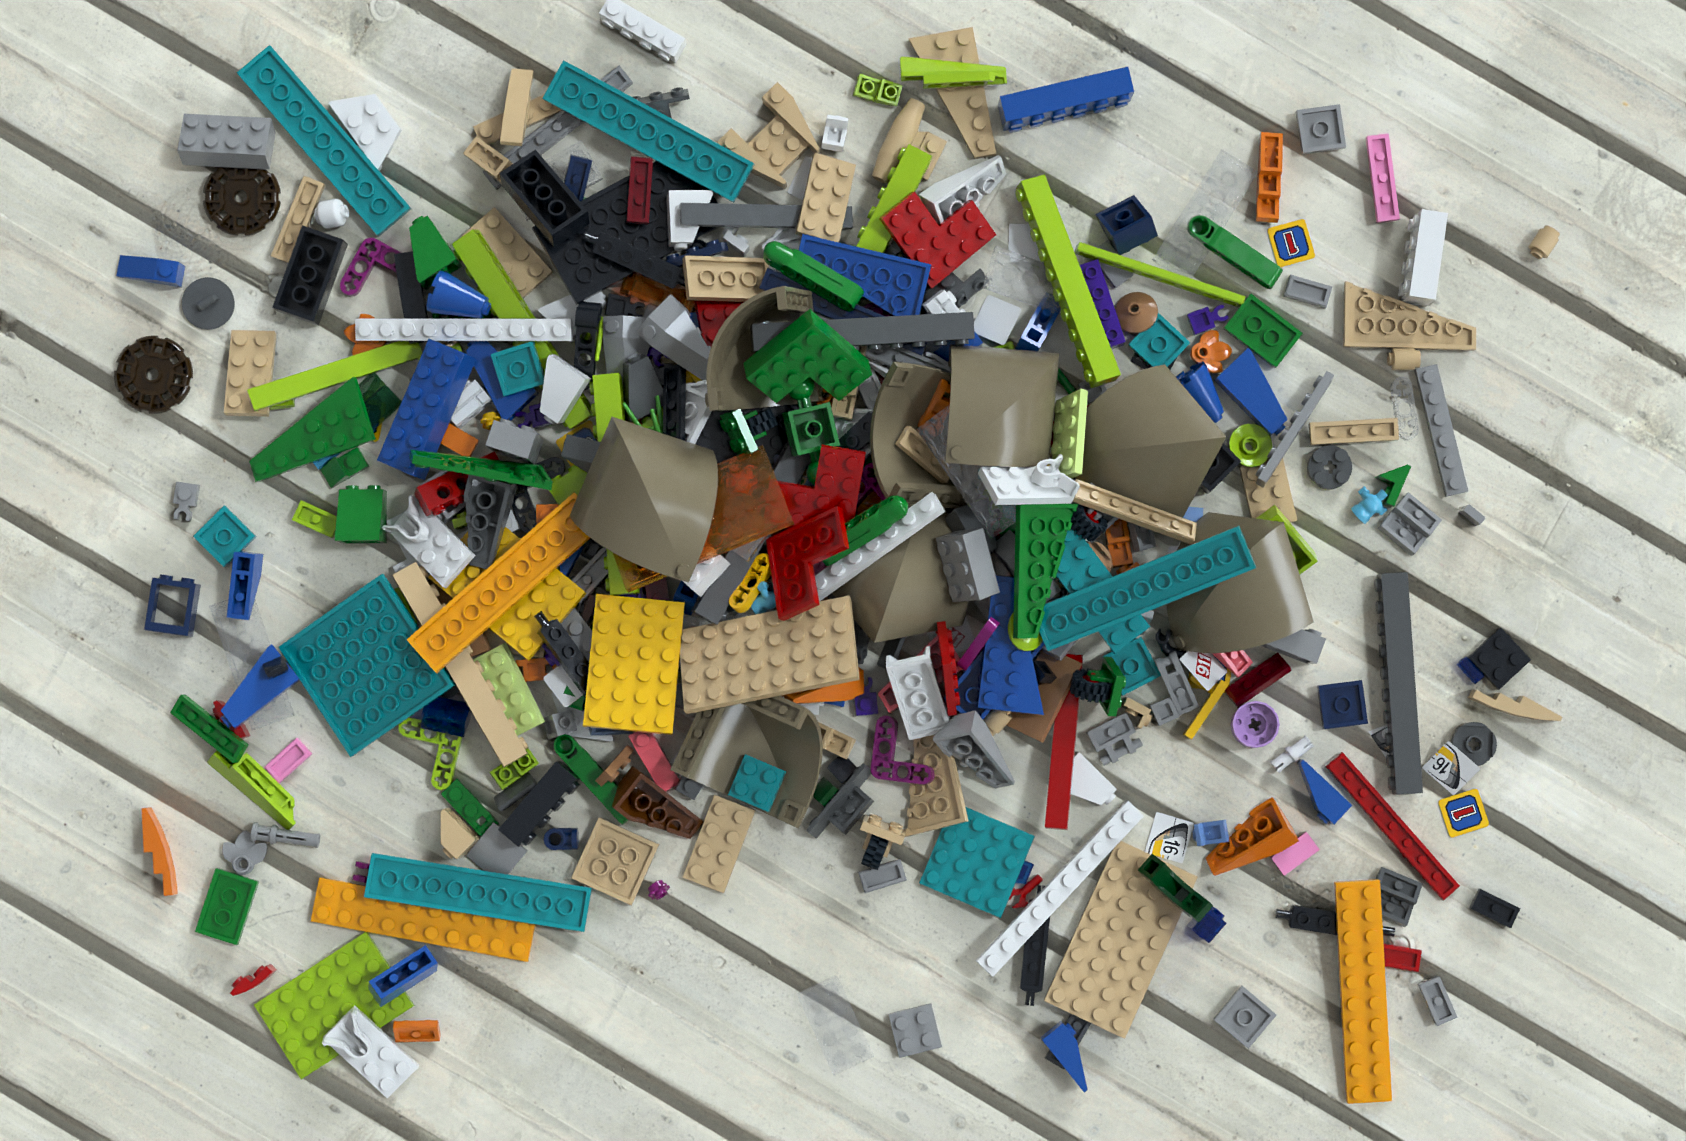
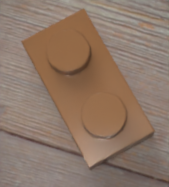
M627 745L595 781L601 787L607 781L612 783L620 774L617 771L619 767L623 770L631 761L629 756L634 750Z

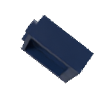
M160 574L159 578H152L144 630L193 637L201 585L195 584V579L182 577L181 582L173 581V576ZM160 585L189 588L184 627L154 622Z

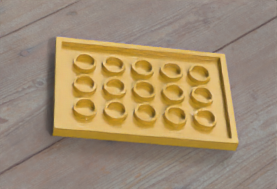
M506 527L495 561L520 540L518 536ZM467 531L460 540L468 547ZM468 564L447 588L442 587L431 574L428 578L450 597L454 598L486 569ZM556 568L490 626L489 629L529 661L545 643L538 634L542 626L534 615L542 611L548 621L558 619L562 623L586 595V592Z
M596 594L583 727L673 734L685 602Z

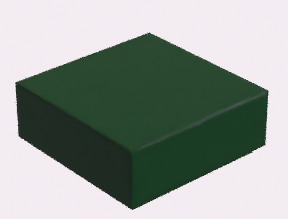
M823 777L817 784L813 797L825 806L838 789Z

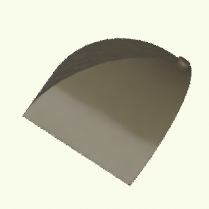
M787 286L772 288L751 297L730 314L719 329L709 353L706 373L707 393L705 394V403L709 407V411L742 410L798 404L797 400L793 399L789 394L775 403L746 379L743 363L756 353L751 350L750 325L794 322L809 309L814 312L812 291ZM814 381V391L810 396V401H824L823 388Z
M950 344L948 367H951V387L945 463L999 467H1034L1040 461L1050 459L1060 354Z
M893 362L879 389L873 409L870 431L873 468L885 498L892 495L900 496L907 501L908 507H911L933 492L938 497L943 508L956 509L979 501L986 487L978 472L981 467L992 466L956 464L957 466L948 482L942 484L895 445L905 426H911L945 455L949 417L939 435L933 434L932 430L927 428L925 430L918 428V422L928 407L939 381L944 379L948 381V384H951V374L928 366ZM945 392L943 397L949 399L950 394ZM931 418V419H930V420L933 421V422H936V421H937V420L934 419V418Z
M1166 365L1154 366L1139 371L1118 382L1088 406L1082 474L1075 478L1089 484L1092 482L1097 487L1183 518L1226 436Z
M611 417L570 517L587 536L613 553L654 572L689 583L705 545L715 508L718 467L714 451Z
M946 511L832 592L836 598L850 596L853 619L874 643L937 631V622L946 621V628L963 626L968 601H952L946 575L943 571L941 556L937 548L936 538L952 532L945 521L948 516Z
M1208 512L1196 522L1195 541L1192 544L1240 526L1257 568L1166 604L1168 620L1177 649L1197 653L1240 651L1282 639L1314 622L1284 522ZM1181 541L1177 550L1192 544Z
M781 696L700 711L696 713L671 767V771L729 796L728 793L745 754L786 771V774L770 812L739 799L736 800L799 829L813 798L820 774L823 752L821 729L816 717L810 710Z

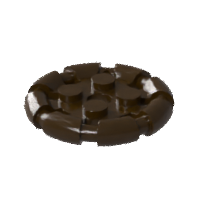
M218 167L219 169L215 173L209 175L203 189V193H205L203 207L211 222L214 221L219 230L234 236H238V234L249 236L264 230L268 222H273L280 209L279 194H281V190L273 173L270 174L266 169ZM239 169H245V175L238 174ZM226 175L229 180L223 185L219 180ZM258 176L264 179L260 183L255 180ZM240 191H244L247 194L244 202L236 201V195ZM219 193V200H214V194ZM264 193L270 194V200H264ZM223 210L227 213L224 218L220 216ZM261 210L264 215L258 220L255 215H258ZM238 219H244V225H238Z
M155 335L141 337L131 346L127 345L116 361L118 363L117 370L114 371L116 389L123 395V401L139 412H142V410L148 411L149 414L167 412L175 404L179 405L191 389L189 386L190 379H193L191 360L184 354L185 350L172 339L167 337L162 339ZM157 347H162L161 354L155 352ZM142 349L145 355L138 358L136 352ZM176 357L179 362L174 364L170 359ZM127 365L131 366L130 374L125 373ZM157 369L158 377L155 380H149V370ZM176 375L182 376L180 384L174 383ZM134 384L136 389L130 392L128 387ZM169 392L171 397L165 400L162 395ZM145 395L151 396L150 403L144 402Z

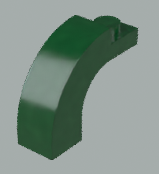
M1151 854L1138 869L1158 891L1198 923L1213 907L1207 899L1187 885L1155 855Z

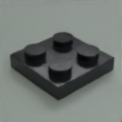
M1498 628L1467 657L1497 690H1500L1531 661L1526 653L1502 628Z

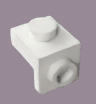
M827 115L822 149L843 152L848 118Z

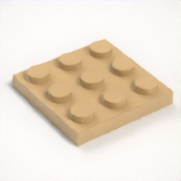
M599 817L571 878L632 906L660 844Z

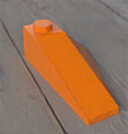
M859 668L860 680L781 696L794 703L852 700L864 694V670Z
M1273 797L1255 807L1249 813L1250 817L1242 825L1239 823L1234 828L1236 831L1229 837V842L1219 843L1205 858L1214 876L1278 854L1299 842L1291 824Z

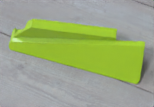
M900 57L901 81L923 80V89L1007 84L1006 68L1003 66Z
M216 751L209 758L207 763L282 827L290 830L296 824L293 816L294 798L247 752L238 763H232L219 751Z

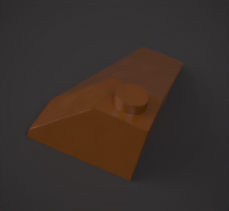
M634 766L629 769L618 784L612 807L630 821L659 828L688 839L692 838L704 822Z

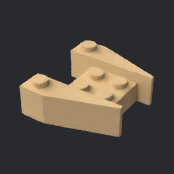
M777 82L762 97L763 104L776 116L748 144L732 128L717 143L753 162L755 166L751 171L752 174L786 189L787 182L781 176L808 149L813 153L819 154L820 149L793 96Z

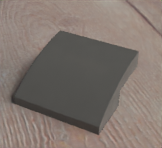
M1381 867L1376 879L1380 880L1382 918L1406 927L1413 906L1417 903L1423 883Z

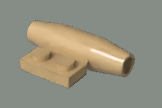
M910 98L895 118L879 150L872 177L884 184L890 181L887 177L892 167L897 168L900 162L897 157L903 147L907 148L908 144L932 155V160L922 178L928 181L947 141L930 132L918 131L925 105L922 102Z

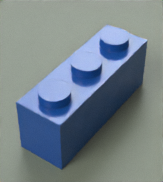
M425 945L370 980L368 990L380 1007L437 972L438 962Z

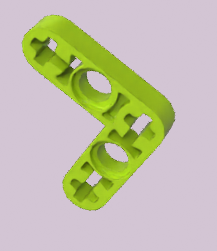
M408 718L400 723L398 729L403 736L439 744L431 782L438 790L448 788L453 781L461 747V731L456 727L416 718ZM411 721L412 726L420 727L419 723H423L420 729V737L417 736L419 731L411 730L409 734L406 733L407 729L403 728L404 724H408ZM433 726L436 728V736L429 739L425 736L426 727ZM452 730L455 731L454 735L458 736L457 740H453L451 747H456L455 751L443 749L444 744L446 746L449 745L450 740L446 738V735L451 734ZM445 752H449L453 756V761L449 765H445L441 761V756ZM439 766L451 768L450 772L445 771L444 778L448 779V782L443 783L442 786H439L440 782L436 781L437 777H441L443 771L438 770Z

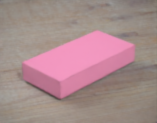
M296 738L264 768L280 784L307 760L312 753L299 738Z
M1307 832L1297 837L1299 842L1270 857L1283 876L1320 850Z

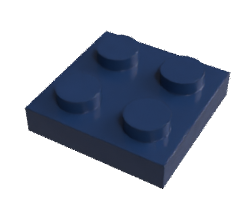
M1362 680L1317 686L1323 729L1368 724Z

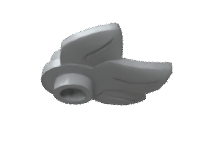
M246 830L237 837L235 844L229 842L223 844L224 858L232 863L233 870L240 875L249 874L255 864L264 860L267 853V844L251 842V834ZM243 859L247 861L245 868H242L240 865Z

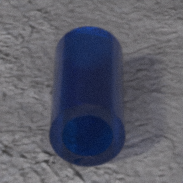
M1467 656L1456 664L1474 684L1484 677L1482 672Z

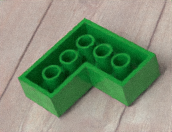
M811 309L806 311L743 363L746 379L775 403L779 402L809 377L840 401L872 375L868 358Z

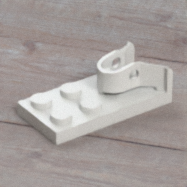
M1061 454L1056 459L1042 460L1034 467H981L978 472L995 505L1070 504L1080 488L1076 481L1064 473H1060L1058 468L1063 460Z
M410 495L408 497L409 508L393 526L383 525L382 529L391 533L442 587L447 588L476 555L437 516L433 514L426 516L416 497Z
M930 646L925 648L923 655L897 660L891 655H887L886 670L909 740L937 734L950 721L930 657Z
M355 1005L323 1036L322 1044L324 1047L326 1045L331 1046L386 1098L419 1067V1064Z

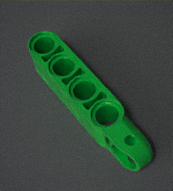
M1194 216L1188 221V233L1200 241L1207 249L1267 289L1273 288L1283 272L1280 266L1205 216Z
M777 241L769 242L764 247L763 258L769 266L845 311H853L864 295L863 289L858 284L797 249H790Z
M892 495L846 522L849 549L831 556L822 562L826 566H830L886 532L894 523L907 515V501L900 496Z
M564 734L558 736L554 741L555 752L622 825L625 824L628 819L612 807L618 785L614 781L612 783L607 781L601 787L595 781L604 771L600 765L571 735Z

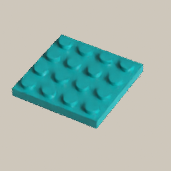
M966 807L969 822L941 829L919 883L1001 918L1035 836Z

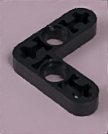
M552 457L536 464L545 465L546 469L552 467V462L561 464V467L558 468V473H555L553 470L547 472L552 480L558 475L562 476L565 472V464L560 458ZM517 484L519 491L524 489L525 492L514 496L512 508L521 530L528 533L532 529L524 527L527 520L524 515L520 518L519 514L532 510V513H528L530 520H535L532 527L536 526V510L528 491L532 487ZM525 497L528 500V506L525 509L517 508L516 501L518 498Z

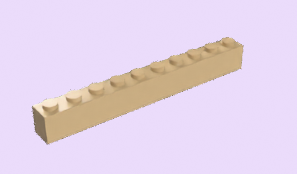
M414 562L393 574V578L420 625L423 626L446 604H440L437 597L440 594L434 584L429 585L426 578L429 575L422 565L418 566ZM469 645L447 664L445 668L454 680L456 687L503 768L526 756V749L529 747L523 737L518 738L515 730L518 729L511 717L507 719L503 711L506 710V707L500 698L495 699L492 693L495 689L490 680L485 681L481 675L484 670L478 660L473 661L470 656L473 651Z

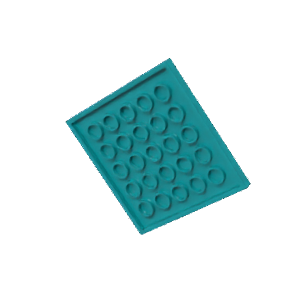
M384 574L373 579L278 647L350 757L359 753L456 685L445 667L436 673L407 641L419 627Z

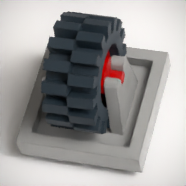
M1078 504L1077 510L1073 512L1071 518V528L1077 531L1076 534L1078 536L1082 535V539H1087V541L1093 543L1119 518Z

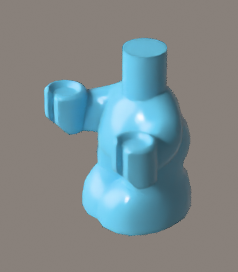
M1363 486L1358 491L1362 501L1351 508L1357 518L1366 524L1375 513L1382 516L1387 511V508L1382 504V500L1388 495L1382 489L1376 495L1370 494V491Z
M765 581L759 583L757 588L761 594L756 597L751 605L755 614L765 613L767 610L776 607L774 590L768 591L769 586Z

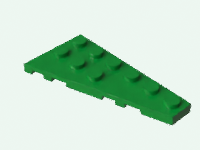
M352 377L249 461L255 482L264 481L376 440L357 378Z
M410 450L409 459L414 466L419 468L432 467L443 471L484 477V480L492 482L500 480L510 484L552 490L553 481L542 465Z
M1078 504L1016 505L1013 638L1038 637L1045 614L1043 609L1047 598H1050L1052 591L1050 590L1053 578H1056L1066 546L1064 541L1067 531L1071 529V518L1073 512H1076Z

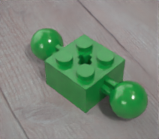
M809 377L789 393L793 399L797 400L799 409L782 413L792 457L810 454L811 463L807 468L806 474L809 482L815 486L821 445L836 447L840 446L830 402L815 406L811 405L810 396L814 391V381ZM809 426L814 427V431L811 433L807 430Z

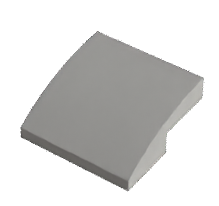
M1408 492L1389 513L1378 529L1409 555L1413 556L1424 541L1433 533L1442 519Z
M493 822L466 856L484 871L508 875L528 850L523 846H516L498 830L500 826Z

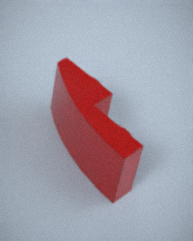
M216 700L213 702L215 706L213 713L217 720L220 719L223 722L220 718L224 715L221 709L226 703ZM244 723L237 729L233 726L229 727L241 739L250 736Z
M272 964L266 967L262 965L253 974L256 977L255 979L251 975H247L244 978L240 976L232 984L234 989L230 994L235 996L255 988L272 976L277 969Z

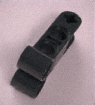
M586 301L579 302L576 308L574 367L591 378L584 390L590 388V382H593L592 375H595V351L602 313V303ZM583 332H588V333H590L591 336H592V339H590V340L584 339V338L582 337V333H583ZM582 353L588 354V355L590 356L591 360H589V361L583 360V359L580 357V354H582Z

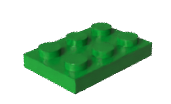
M1252 294L1247 297L1223 328L1273 368L1280 364L1303 334Z
M216 868L195 932L239 945L259 881Z

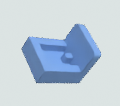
M1226 819L1195 824L1193 839L1197 842V846L1229 842Z

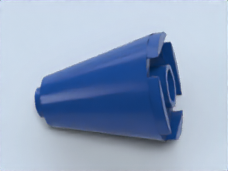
M439 271L431 285L434 287L433 293L428 294L427 311L433 314L480 319L484 315H488L491 308V303H488V297L448 272Z
M1202 361L1189 367L1191 370L1185 373L1184 371L1181 372L1176 378L1213 422L1216 423L1222 419L1221 414L1224 410L1207 365Z

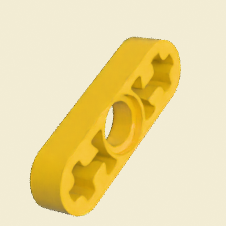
M763 553L756 556L743 581L730 596L729 604L737 613H744L751 607L760 593L757 588L759 583L762 581L767 582L771 569L768 554ZM757 579L753 587H747L750 580Z

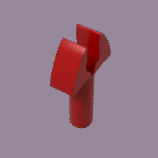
M1040 875L1034 876L1021 889L1013 888L1009 900L1014 895L1021 894L1018 903L1014 904L1012 908H1021L1028 905L1026 895L1043 881Z

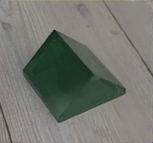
M377 373L370 374L359 384L373 431L393 414L402 402Z

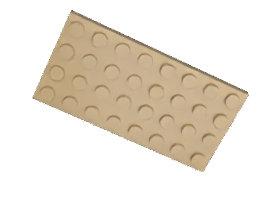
M850 596L819 601V606L785 621L778 619L777 610L721 621L718 625L712 623L682 629L680 663L685 713L690 714L860 680Z
M1120 841L1113 848L1043 1001L1125 1039L1181 916L1182 910L1167 899L1138 871L1150 854ZM1163 861L1180 879L1193 889L1198 878L1197 876Z

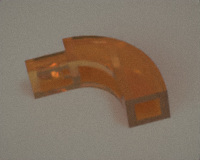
M634 273L624 279L619 292L634 300L656 307L669 295H672L688 309L689 313H691L695 305V300H687L685 289H672Z

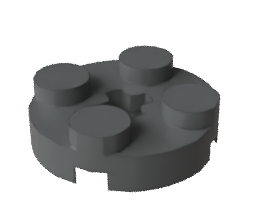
M1327 445L1316 450L1309 458L1307 472L1309 478L1320 488L1327 490L1336 489L1349 480L1352 473V462L1346 450L1338 446ZM1328 461L1335 465V469L1332 470L1331 474L1328 473V470L1324 469V465H1327Z
M1468 722L1457 727L1451 738V743L1477 766L1487 763L1494 756L1497 749V740L1494 733L1486 725L1479 722ZM1472 738L1479 742V747H1475L1474 751L1468 746V742Z

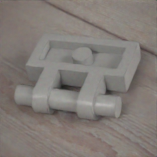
M1126 712L1086 732L1096 752L1105 748L1107 755L1100 758L1104 766L1110 762L1115 763L1119 761L1118 758L1128 753L1130 755L1135 753L1137 748L1143 746L1140 738L1131 741L1129 736L1135 733L1136 730ZM1123 740L1125 745L1113 750L1111 745Z

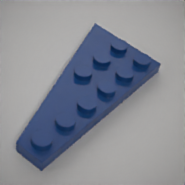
M802 234L799 251L858 284L864 291V298L893 316L920 315L931 264Z
M996 575L1000 593L990 596L988 620L992 617L1000 624L984 646L977 707L1044 715L1031 651H1023L1016 648L1008 635V622L1014 612V577Z

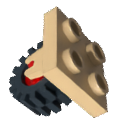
M875 814L864 815L860 830L867 832V836L862 847L866 851L861 864L878 870L882 858L888 857L893 842L902 845L906 830L902 829L903 825L893 821L890 824L883 822L882 817Z

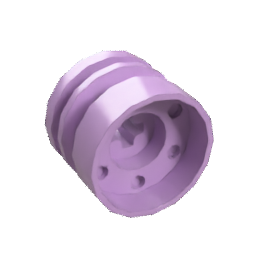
M1260 701L1247 702L1237 708L1232 715L1230 724L1235 739L1243 746L1250 748L1263 747L1271 743L1277 736L1280 726L1275 710L1268 704ZM1251 719H1254L1255 722L1259 721L1260 725L1257 726V731L1254 728H1249L1248 725L1251 724Z

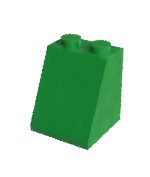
M428 215L416 218L412 222L413 225L409 227L417 280L425 290L432 287L433 280L439 271L452 274L462 267Z
M348 485L346 489H339L335 541L343 544L387 543V531L382 529L383 525H387V491L381 489L379 485H368L367 489H359V486Z

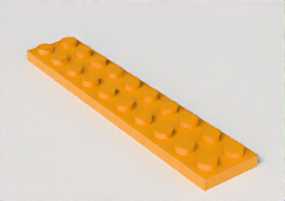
M575 492L407 639L436 673L441 671L590 539L570 517L578 497Z
M319 878L311 922L525 962L529 961L536 924L364 897L365 885Z
M1380 880L1334 882L1346 1102L1347 1104L1392 1101Z

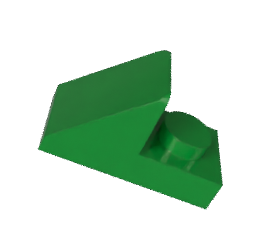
M356 447L339 458L335 456L320 470L330 487L334 488L370 466L361 450Z
M1407 464L1375 477L1390 484V487L1386 486L1384 489L1388 495L1382 503L1384 506L1389 508L1395 506L1412 466Z

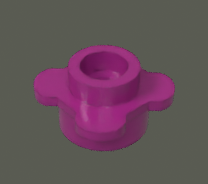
M663 880L656 881L648 887L649 898L651 897L652 900L663 898L667 895L670 886H667Z

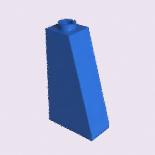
M470 341L466 352L469 356L476 358L474 367L501 418L512 421L516 417L515 414L522 411L539 393L534 388L504 397L491 354L498 351L488 341Z
M1247 348L1214 381L1257 425L1261 426L1270 436L1273 433L1277 436L1286 427L1284 423L1288 419L1252 351Z
M272 644L267 647L221 709L224 715L220 718L228 728L233 726L237 729L300 681L288 664V672L268 679L263 664L281 656Z

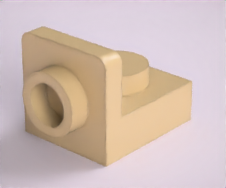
M1126 697L1122 704L1127 707L1125 712L1135 717L1140 714L1141 717L1136 727L1142 729L1143 726L1147 727L1152 718L1150 714L1151 709Z

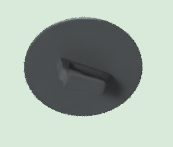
M211 277L200 278L192 282L186 288L182 297V310L187 320L194 326L206 330L223 326L231 318L235 307L231 289L221 280Z

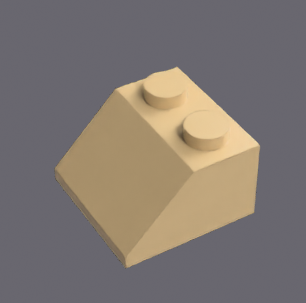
M445 808L441 811V844L444 846L442 850L451 859L453 857L456 859L462 858L472 849L480 837L451 808Z

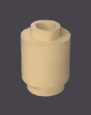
M1545 225L1543 229L1538 231L1530 243V254L1537 259H1542V257L1548 258L1559 241L1560 233L1556 229Z
M1392 348L1391 353L1387 355V364L1391 366L1392 370H1414L1419 368L1421 364L1420 350H1415L1414 348Z
M991 709L983 721L987 724L992 736L996 733L999 734L1013 718L1010 714L1012 711Z

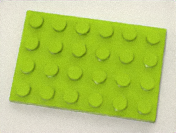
M368 932L361 934L254 1004L300 1079L305 1078L340 1055L331 1046L326 1045L324 1047L322 1044L323 1036L354 1005L379 1028L415 1006L405 991L380 1007L368 990L369 981L390 968Z

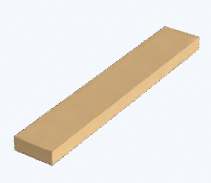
M1075 480L1080 485V488L1072 502L1188 544H1192L1195 541L1196 522L1081 480Z

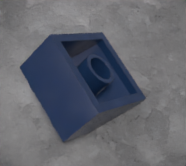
M1135 195L1095 214L1109 243L1118 255L1127 253L1131 249L1149 242L1158 236L1152 216Z

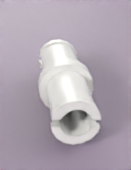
M1305 735L1293 746L1286 747V751L1270 763L1280 773L1292 762L1299 761V757L1313 748L1314 745Z

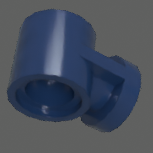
M552 828L545 833L544 844L550 850H578V828ZM553 833H558L561 836L559 845L551 843L550 836Z

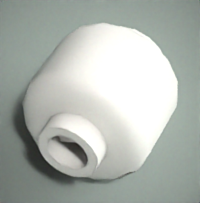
M331 199L319 202L314 214L316 222L325 229L343 226L346 218L349 217V210L347 205H344L341 200Z

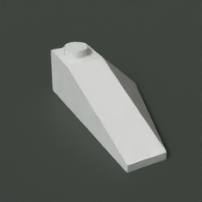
M997 155L936 182L919 194L920 200L938 225L968 200H973L977 207L980 206L978 202L986 193L990 194L1006 175L1002 158Z

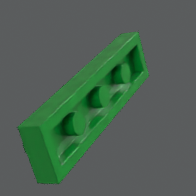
M186 694L179 696L170 712L232 763L240 761L249 745Z

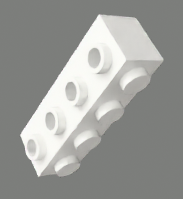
M606 0L599 12L601 22L611 29L613 27L618 29L624 37L630 40L632 38L637 40L643 48L656 51L657 55L666 61L671 60L676 63L687 45L684 37L620 0Z

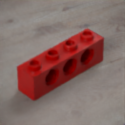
M495 451L481 457L499 460ZM450 471L418 486L414 495L425 515L433 514L436 516L444 512L445 508L450 505L456 507L464 502L465 489L458 488L456 483L462 482L466 485L469 474ZM437 492H445L447 494V498H440L437 495Z

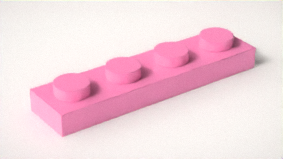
M1389 133L1367 136L1365 139L1376 223L1398 221L1400 216Z

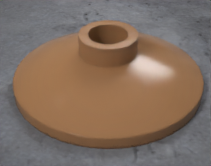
M1132 292L1123 296L1115 307L1121 329L1129 333H1141L1153 326L1158 316V307L1155 300L1143 292ZM1134 307L1139 308L1137 312H1132L1131 309Z

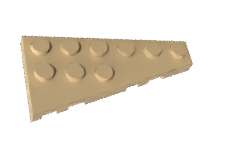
M973 27L909 38V42L918 58L980 64ZM984 86L935 88L974 159L995 156L996 149Z
M1344 282L1343 347L1476 350V327L1439 316L1431 311H1425L1398 299L1372 292V290L1358 287L1353 285V283Z
M935 735L913 740V747L915 748L912 763L932 767L935 777L931 783L926 785L910 783V806L907 810V817H909L908 829H906L905 837L969 822L955 757L953 755L948 757L933 741ZM924 768L923 772L914 771L913 776H921L923 778L922 781H924V778L928 777V773L925 772Z

